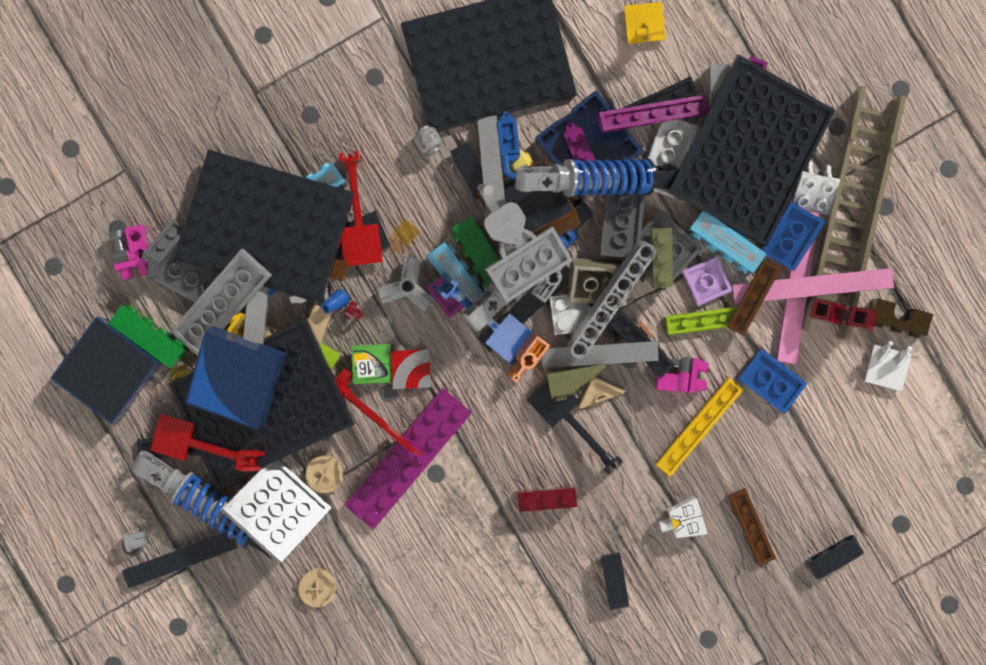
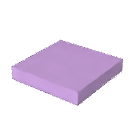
M718 256L682 271L696 306L733 291Z

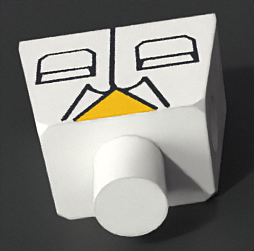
M691 497L667 509L669 518L659 521L661 532L672 530L676 538L708 534L696 497Z

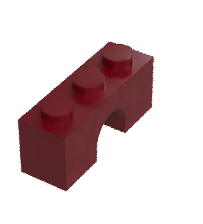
M814 298L810 317L823 322L873 332L877 312L871 309L856 306L850 307Z
M575 486L555 487L554 489L517 490L519 512L577 507Z

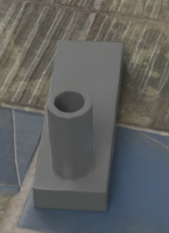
M172 219L142 253V259L148 262L147 274L149 276L156 277L159 274L160 266L179 244L185 225Z

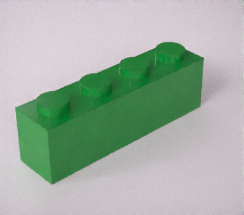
M473 216L453 227L454 233H452V236L457 244L461 242L464 246L463 254L467 260L471 258L474 263L472 268L477 276L481 274L484 279L482 285L487 290V286L493 282L485 268L499 259Z
M130 304L128 306L121 305L108 324L168 368L175 369L188 351L184 347L185 344L177 338L174 340L168 336L170 333L166 329L154 326V321L149 317L139 315V310Z

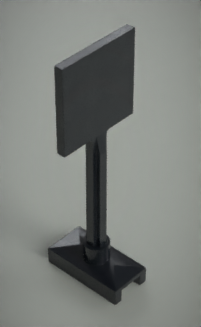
M547 380L527 399L552 428L564 418L600 456V460L605 465L604 471L609 476L612 474L609 470L610 467L613 469L617 468L616 462L620 465L623 464V461L618 456L614 458L609 452L606 453L570 414V411L580 403L574 394L567 396V399L562 401H556L555 398L552 399Z

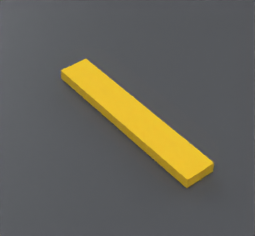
M728 377L655 465L671 477L744 389Z

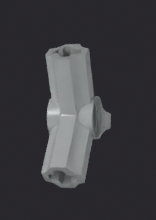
M405 257L401 280L378 288L383 304L406 296L423 312L428 309L435 299L417 284L422 260ZM405 282L413 284V289L410 292L403 290Z

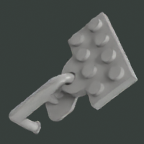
M490 184L478 185L477 189L491 211V214L484 220V227L493 240L500 241L499 253L501 259L485 268L504 302L508 303L573 260L554 227L551 226L535 236L531 231L524 229L526 218L516 203H506L499 208L492 196L494 187Z

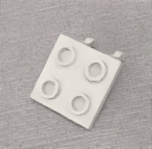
M810 161L805 172L802 171L792 203L806 211L828 215L840 179L832 177L830 165L825 166L824 176L814 175L813 162Z
M887 341L884 346L873 345L864 382L902 391L912 355L909 354V351L912 350V347L906 346L904 350L896 351L890 349L893 346L891 341Z

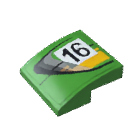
M391 344L351 346L353 384L392 382Z

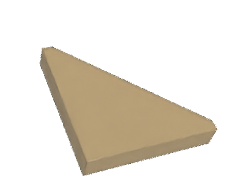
M595 377L589 382L578 408L582 409L624 394L625 390Z

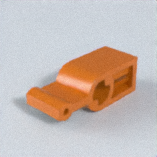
M531 331L516 352L515 358L517 363L508 371L507 375L513 381H519L523 371L533 368L550 344Z

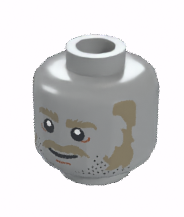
M427 125L415 132L414 142L422 154L428 153L430 156L439 151L438 147L441 146L442 140L434 127Z

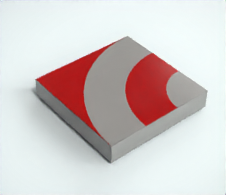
M429 349L391 351L393 389L431 387Z

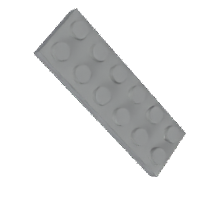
M241 249L170 332L198 356L204 332L213 326L224 330L229 325L232 317L236 314L238 315L272 275L250 254Z

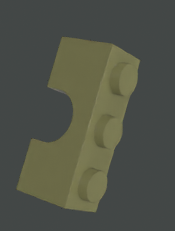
M672 228L651 229L649 231L650 244L655 249V256L652 259V268L650 269L651 288L673 287Z

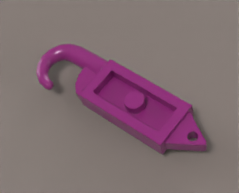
M568 121L566 132L563 136L572 159L582 162L584 160L594 161L595 158L582 128H578Z

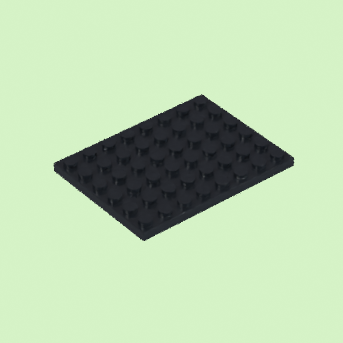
M485 0L401 22L427 125L434 127L437 132L478 122V120L486 117L501 116L505 110L508 113L577 96L552 0Z
M738 54L735 56L667 192L763 246H767L798 186L802 171L805 172L836 110Z
M208 149L174 260L221 273L237 253L244 249L272 275L263 287L322 304L355 193Z
M304 319L264 338L263 345L285 352L286 355L279 378L274 386L273 399L266 423L258 430L185 403L194 372L169 383L184 419L195 423L192 433L193 439L234 452L240 450L263 451L264 456H258L256 466L262 468L356 424L308 319ZM199 450L216 489L254 472L235 470V460Z

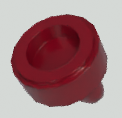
M353 300L350 302L344 318L348 320L351 317L356 319L362 318L363 312L357 308V302Z

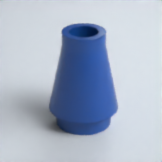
M342 289L335 290L321 304L323 312L328 314L347 306L349 302L347 292Z

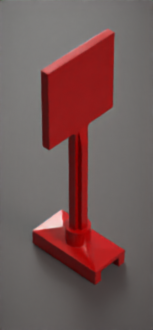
M354 151L355 157H352V154H348V158H346L345 154L338 153L339 161L345 163L346 171H348L350 191L355 193L352 203L355 226L345 228L341 239L344 261L349 262L348 266L383 262L378 224L363 225L356 176L357 162L361 161V154L359 151Z
M344 368L336 378L344 399H347L379 427L383 428L384 431L412 454L423 456L424 453L397 430L392 429L383 418L352 394V391L347 386L353 380V373Z
M160 413L150 451L185 461L188 448L193 447L235 460V470L260 471L261 467L256 466L258 456H264L263 451L240 450L234 452L192 439L195 423Z

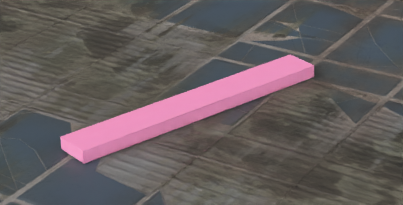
M810 212L817 217L820 215V213ZM816 238L796 271L794 272L790 269L789 279L810 277ZM807 297L785 300L776 358L779 362L797 363Z
M892 268L775 280L764 301L894 288ZM750 283L733 285L734 304L741 302Z

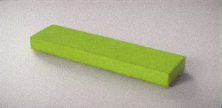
M737 307L665 316L667 335L726 328Z

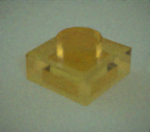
M405 219L393 234L409 246L420 231Z
M186 364L175 366L168 371V374L175 381L193 371Z

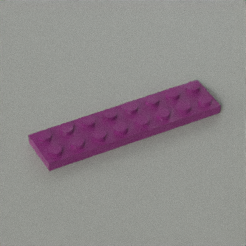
M442 388L403 435L424 453L423 456L412 454L397 442L344 506L374 530L472 412Z

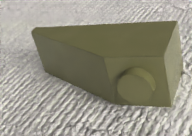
M605 364L547 374L551 398H555L556 401L566 400L567 396H571L604 372Z

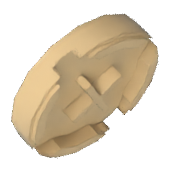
M321 455L314 458L308 464L305 478L310 488L318 493L327 494L335 491L341 485L344 479V470L342 464L336 458L330 455Z
M318 568L305 573L298 586L300 598L310 607L326 606L333 600L337 590L336 580L332 574Z

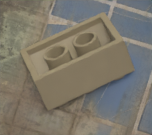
M572 258L573 261L570 262L568 273L569 302L594 304L623 261ZM620 280L618 283V287H623L626 283V280ZM614 295L608 297L607 304L614 301ZM627 297L621 305H626Z

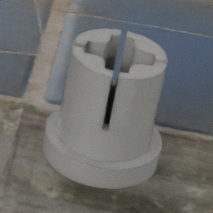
M144 531L123 534L125 549L128 553L132 552L133 549L147 546Z

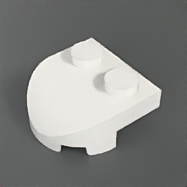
M569 294L549 297L554 335L574 333L590 311L588 304L569 302Z

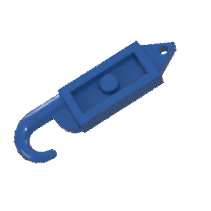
M505 110L500 121H497L502 171L507 178L516 179L517 173L510 171L509 163H513L520 158L517 121Z

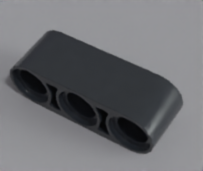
M466 142L451 150L450 153L476 200L478 199L477 187L479 184H483V174L479 163Z
M850 535L806 560V563L815 579H820L864 554V551L855 535Z
M620 552L601 555L610 610L630 607Z

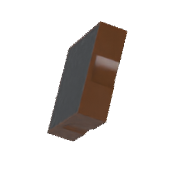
M544 158L528 167H550V165ZM507 177L503 179L505 203H516L520 207L526 218L524 229L531 231L535 236L551 226L554 227L559 236L581 225L576 209L562 191L522 192L515 189L516 179ZM477 191V196L486 213L485 201L479 191Z

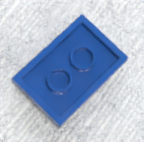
M791 202L767 246L763 247L762 251L766 253V256L795 272L825 224V221Z
M763 349L757 352L737 379L783 414L788 411L808 384Z

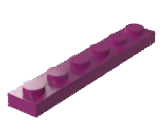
M705 95L599 112L597 118L601 133L705 116L708 111V105Z

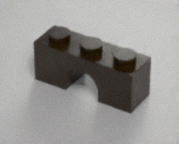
M880 298L872 299L869 309L877 312L874 327L883 328V326L890 328L891 332L899 334L904 331L909 333V337L920 339V336L928 335L933 318L932 313L918 309H909L906 318L901 321L897 319L894 313L896 303Z

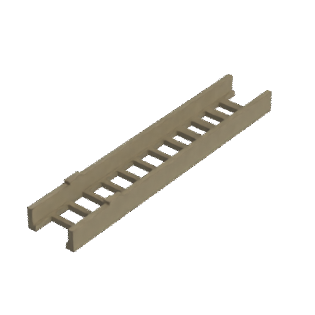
M860 86L856 89L836 173V178L840 179V183L826 216L813 276L830 275V273L823 272L825 261L851 267L853 272L866 271L907 96L902 95L898 98H893L890 114L863 108L862 103L866 87ZM860 113L888 119L886 131L857 125ZM863 132L887 138L884 151L853 144L856 134ZM851 150L878 155L877 169L850 163ZM847 168L875 174L873 186L869 187L844 181ZM843 186L870 192L868 206L840 199ZM838 205L867 211L864 224L836 218ZM834 223L862 229L860 242L831 236ZM829 244L858 249L856 259L853 260L828 254ZM861 292L847 293V297L836 294L807 297L802 330L809 331L812 321L810 314L814 298L857 307ZM840 325L837 338L850 340L852 327Z

